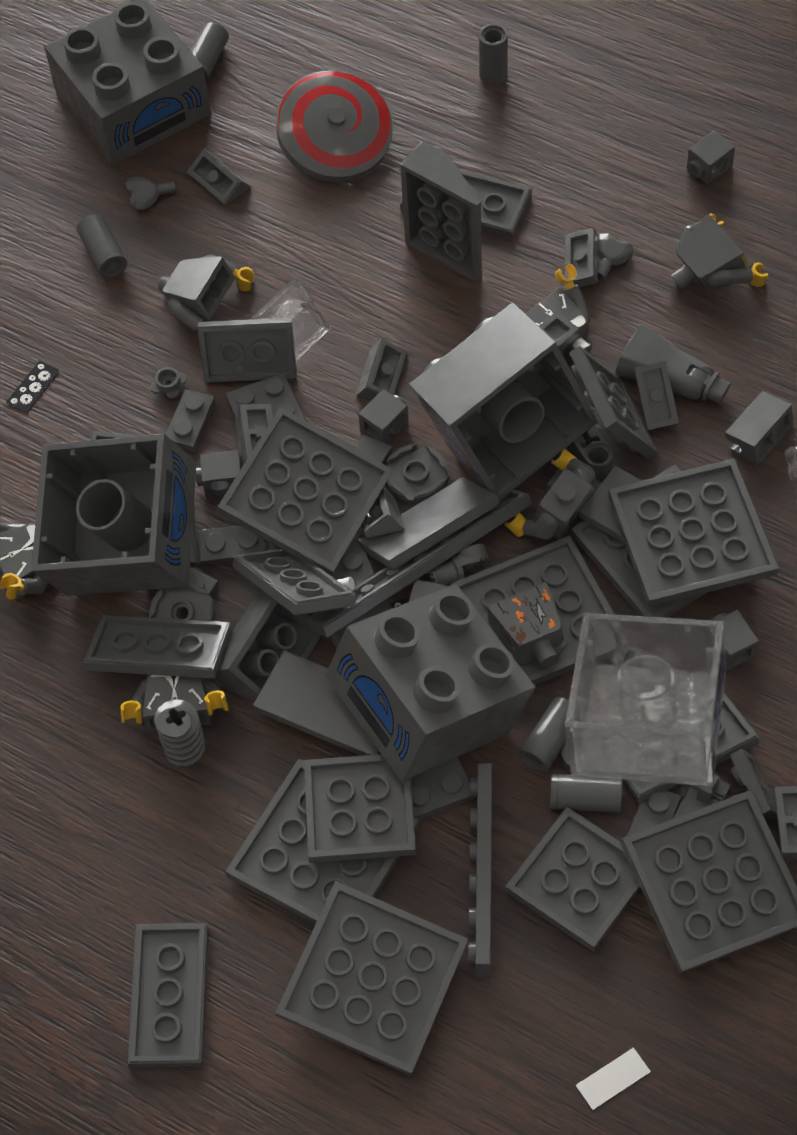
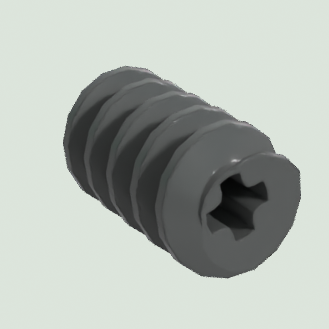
M174 699L162 704L155 713L154 722L166 759L178 767H188L196 764L202 758L206 748L197 710L192 704L184 700Z

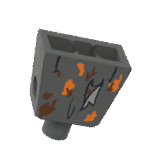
M546 582L488 606V623L517 660L523 661L535 656L542 668L549 667L558 661L559 656L554 647L562 643V625Z

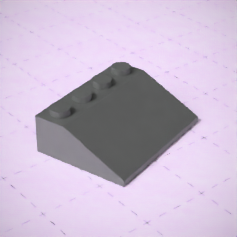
M422 141L400 164L405 243L479 284L482 281L481 201L450 156L441 148Z

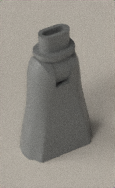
M642 323L622 352L616 367V375L636 381L635 367L666 361L672 392L688 399L700 398V400L705 402L709 398L721 403L731 385L730 382L719 378V372H714L706 363L683 351L661 334Z

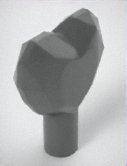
M134 176L126 182L127 191L131 194V207L136 210H146L157 201L159 195L176 192L174 181L156 184L151 179Z
M610 233L600 234L598 237V257L601 260L598 266L599 280H605L612 266L621 265L632 258L634 248L631 243L618 241Z

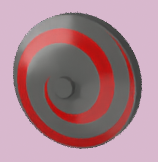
M328 70L302 77L285 92L276 115V135L285 156L300 171L323 181L346 182L367 175L381 163L392 139V116L383 96L370 83L347 72Z

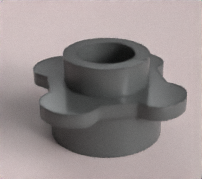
M164 367L156 373L155 382L151 384L150 388L154 394L161 393L167 395L169 399H175L179 396V389L187 382L185 374L179 373L176 369Z

